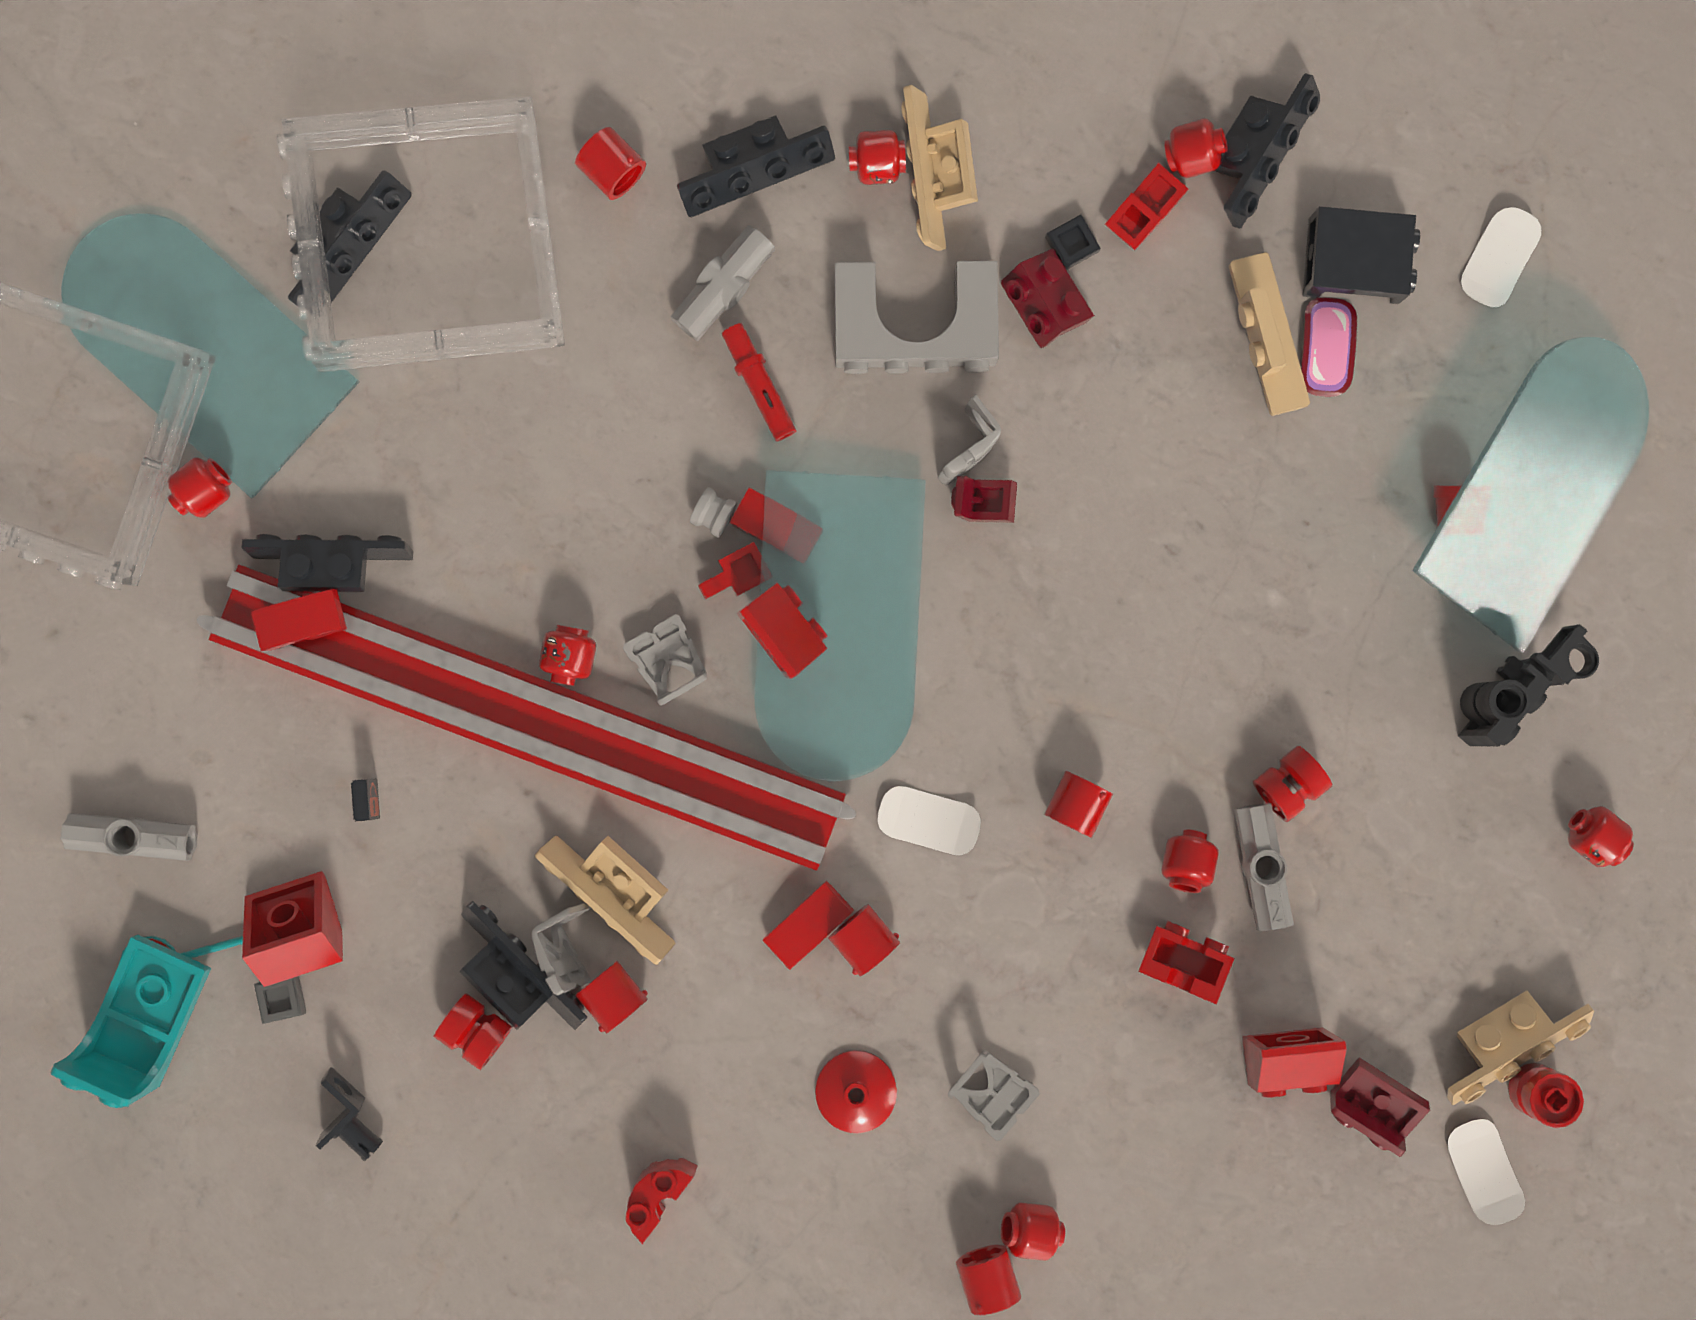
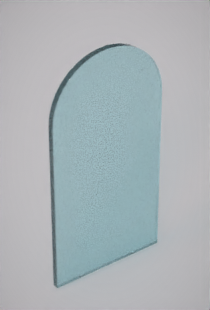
M129 214L116 217L99 225L87 234L77 245L68 260L62 280V307L67 323L77 340L207 459L212 458L226 471L231 480L250 498H254L272 477L281 470L283 465L360 382L196 234L172 219L154 214Z
M1578 337L1555 345L1537 360L1522 382L1412 570L1437 589L1440 594L1445 595L1518 652H1525L1630 472L1644 444L1649 421L1647 388L1639 367L1624 348L1603 338Z
M766 470L760 595L777 582L782 589L789 585L803 603L798 610L807 621L814 618L828 636L823 640L828 649L792 679L785 678L757 641L754 696L757 723L764 740L773 753L783 763L800 774L819 780H826L829 783L861 777L888 761L901 746L908 733L913 717L915 700L926 480L890 478L888 476L872 477L809 473L808 471Z

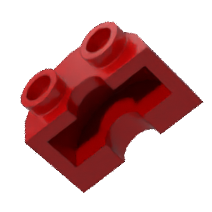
M1167 921L1165 928L1156 926L1138 972L1217 1005L1235 959L1227 955L1229 946L1208 937L1205 938L1203 944L1188 938L1189 929Z
M679 1158L678 1160L666 1159L651 1163L641 1172L628 1198L626 1222L631 1232L641 1244L646 1241L661 1221L660 1216L665 1210L661 1200L670 1198L676 1201L694 1178L698 1165L684 1158Z

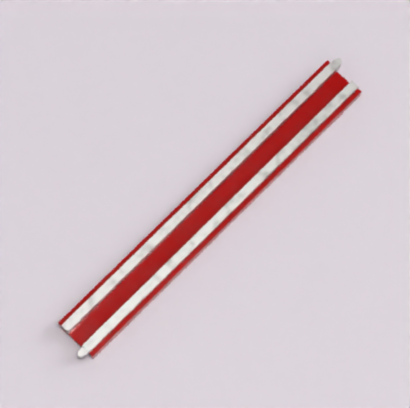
M238 564L236 571H232L227 586L232 588L221 618L209 615H201L197 618V623L211 633L208 640L815 871L819 868L837 818L853 819L856 816L855 810L848 804L843 803L846 796L843 792L342 602L340 603L347 629L314 640H303L272 651H260L251 611L314 594L315 592L282 591L278 587V578L247 566Z

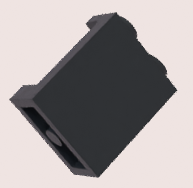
M1319 206L1308 220L1303 297L1319 298L1324 292L1388 297L1390 298V303L1400 304L1410 296V293L1414 292L1417 283V270L1412 268L1413 254L1417 252L1420 243V230L1415 229L1416 215Z

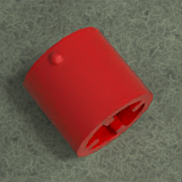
M612 127L603 128L595 133L580 149L575 160L576 166L609 200L618 199L627 193L641 178L647 165L645 160Z
M1065 771L1044 815L1092 838L1113 794L1080 776Z
M869 904L849 917L828 937L853 968L852 973L863 976L877 966L900 944L898 940L899 934L892 933Z
M617 960L580 990L576 997L600 1025L598 1030L607 1034L648 1000L646 997L648 992L638 987Z
M989 1245L977 1248L962 1255L956 1261L957 1270L972 1314H994L1006 1310L1020 1301L1021 1292L1006 1246Z

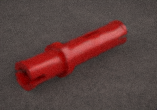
M742 323L727 328L721 334L736 363L734 370L737 376L744 378L775 441L779 442L795 434L797 430L763 365L766 362L763 354L757 353ZM765 393L767 394L773 407L769 406L764 396Z

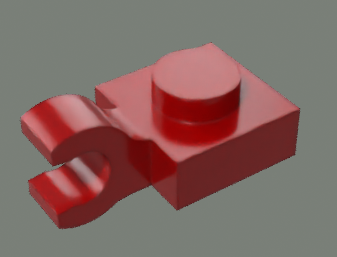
M752 542L718 560L717 562L723 572L702 582L698 587L705 600L730 586L737 597L773 578L755 542Z

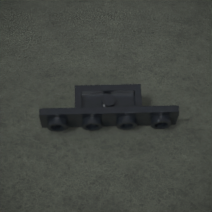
M1304 73L1285 105L1250 95L1225 136L1228 151L1221 153V164L1214 171L1240 179L1224 205V210L1233 227L1241 229L1247 218L1255 213L1259 198L1265 188L1275 180L1279 171V165L1288 150L1293 149L1296 145L1300 131L1308 117L1316 112L1320 103V93L1313 75Z
M776 115L757 121L753 125L702 144L712 170L678 183L677 189L688 217L697 216L834 161L835 153L829 131L826 126H820L788 139Z
M385 170L378 175L360 201L337 187L334 193L324 201L321 210L309 226L300 233L297 242L290 250L291 253L310 267L290 292L288 299L315 320L320 319L409 201L412 193Z
M259 534L256 535V539H243L241 546L254 559H280L278 587L282 591L322 592L337 589L338 592H364L367 560H413V551L409 545L402 541L400 537L391 535L379 536L377 540H362L360 537L353 535L337 536V540H322L315 535L303 534L298 535L296 540H281L276 535Z
M474 901L465 906L461 914L462 917L488 944L460 970V973L516 1030L545 1002L576 1030L588 1018L583 1012L585 1008L580 1000L571 992L560 995L553 994L545 980L548 978L545 970L541 971L539 963L536 965L525 954L527 948L518 937L513 934L507 936L497 925V917L485 905L478 906Z

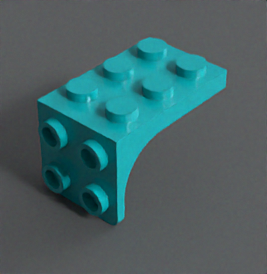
M138 934L132 936L93 1024L72 1053L53 1065L50 1074L61 1079L60 1083L63 1086L77 1091L85 1090L98 1096L99 1101L104 1105L113 1108L128 1107L161 1086L211 971V967Z

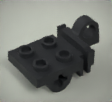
M1581 624L1565 626L1557 633L1542 653H1533L1529 659L1521 661L1515 656H1508L1504 667H1499L1496 671L1505 680L1474 683L1468 686L1461 695L1460 707L1470 722L1460 732L1458 737L1467 745L1474 747H1499L1501 744L1503 746L1507 745L1519 733L1521 727L1518 724L1527 713H1534L1546 701L1547 695L1545 692L1550 686L1568 685L1572 679H1583L1593 675L1599 666V655L1597 650L1584 637L1588 630ZM1573 649L1579 650L1584 656V666L1579 672H1575L1570 665L1569 655Z

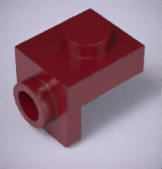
M958 476L956 487L953 488L951 494L954 515L969 522L1014 523L1017 482L1013 480H977L967 476Z

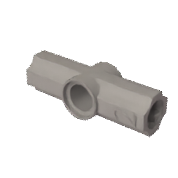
M748 225L721 258L717 256L706 265L696 281L697 286L670 316L671 319L686 334L699 341L725 309L730 310L740 301L750 285V279L767 259L772 256L775 246L760 231Z
M1271 803L1254 804L1234 809L1243 855L1241 869L1248 882L1256 930H1277L1294 925L1285 880L1287 864L1280 853ZM1268 856L1272 863V869L1267 876L1260 878L1256 873L1255 865L1261 857Z
M69 813L61 830V840L63 841L64 849L111 853L119 857L133 855L185 861L192 859V855L197 847L198 838L195 825L148 821L143 818L127 819ZM128 827L135 833V842L132 847L126 843L124 838Z

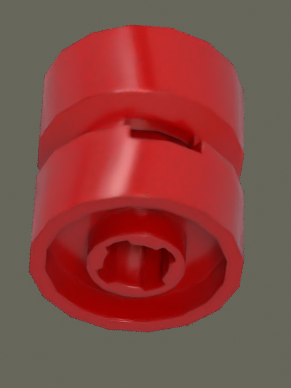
M1301 746L1294 747L1279 760L1280 768L1270 767L1253 780V785L1265 803H1271L1272 811L1285 822H1289L1305 809L1306 799L1315 801L1332 787L1331 779L1322 766ZM1285 778L1297 791L1293 794L1283 782Z
M465 993L444 1018L433 1037L451 1050L456 1048L462 1049V1058L481 1071L504 1042L513 1026L495 1013L487 1016L485 1014V1006Z
M1530 1063L1521 1066L1520 1072L1510 1079L1508 1085L1509 1098L1515 1108L1546 1126L1553 1128L1567 1127L1575 1122L1582 1113L1584 1098L1581 1088L1575 1080L1546 1065Z

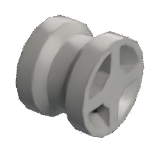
M708 487L696 504L690 518V523L697 527L703 525L709 528L711 534L719 538L728 526L737 507V502L732 499L723 500L717 497L716 491Z

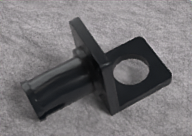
M330 1067L326 1071L321 1084L346 1109L323 1130L315 1146L321 1150L332 1138L336 1139L339 1137L363 1161H366L371 1156L369 1153H374L380 1147L383 1140L378 1138L356 1118L365 1097L334 1068ZM336 1084H338L345 1091V1093L342 1092Z

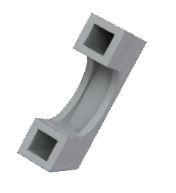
M997 261L956 262L954 271L955 317L950 326L941 335L924 342L902 340L890 333L882 324L876 308L875 262L835 263L836 368H844V372L849 374L867 373L868 368L884 367L887 373H905L909 371V367H925V372L943 373L949 371V367L965 366V371L967 372L989 371V366H996L999 359Z

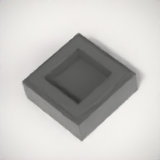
M299 976L266 987L261 982L254 984L262 1024L297 1017L307 1013Z

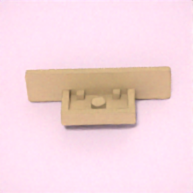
M908 85L903 88L905 101L902 102L901 109L909 130L910 140L906 143V149L914 169L915 179L912 180L911 188L916 202H918L920 216L916 222L917 233L924 245L936 251L946 249L942 211L978 201L968 122L963 119L931 127L926 94L915 86Z
M1267 252L1233 260L1229 264V269L1239 302V319L1248 334L1250 358L1253 365L1257 367L1269 413L1275 416L1306 408L1310 404V399L1270 256Z
M554 836L535 854L536 859L544 865L549 873L558 877L575 893L579 900L587 903L605 920L609 927L617 930L636 948L639 954L648 958L653 964L657 965L675 945V941L647 917L648 913L668 892V889L609 836L596 847L586 861L558 836Z
M1525 991L1457 1033V1038L1480 1069L1448 1088V1100L1452 1105L1461 1100L1465 1104L1471 1103L1486 1092L1484 1088L1486 1085L1496 1079L1503 1083L1517 1075L1521 1070L1519 1065L1531 1058L1535 1062L1546 1058L1555 1051L1556 1047L1554 1044L1566 1037L1570 1041L1581 1037L1591 1028L1589 1023L1592 1020L1594 1010L1589 1004H1586L1553 1024L1530 993Z

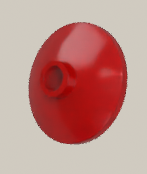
M852 1050L836 1055L825 1064L818 1076L815 1094L821 1114L832 1126L848 1133H864L877 1128L890 1116L896 1103L897 1087L892 1071L881 1058L866 1051ZM853 1088H860L864 1092V1097L860 1101H852L848 1096L849 1091Z

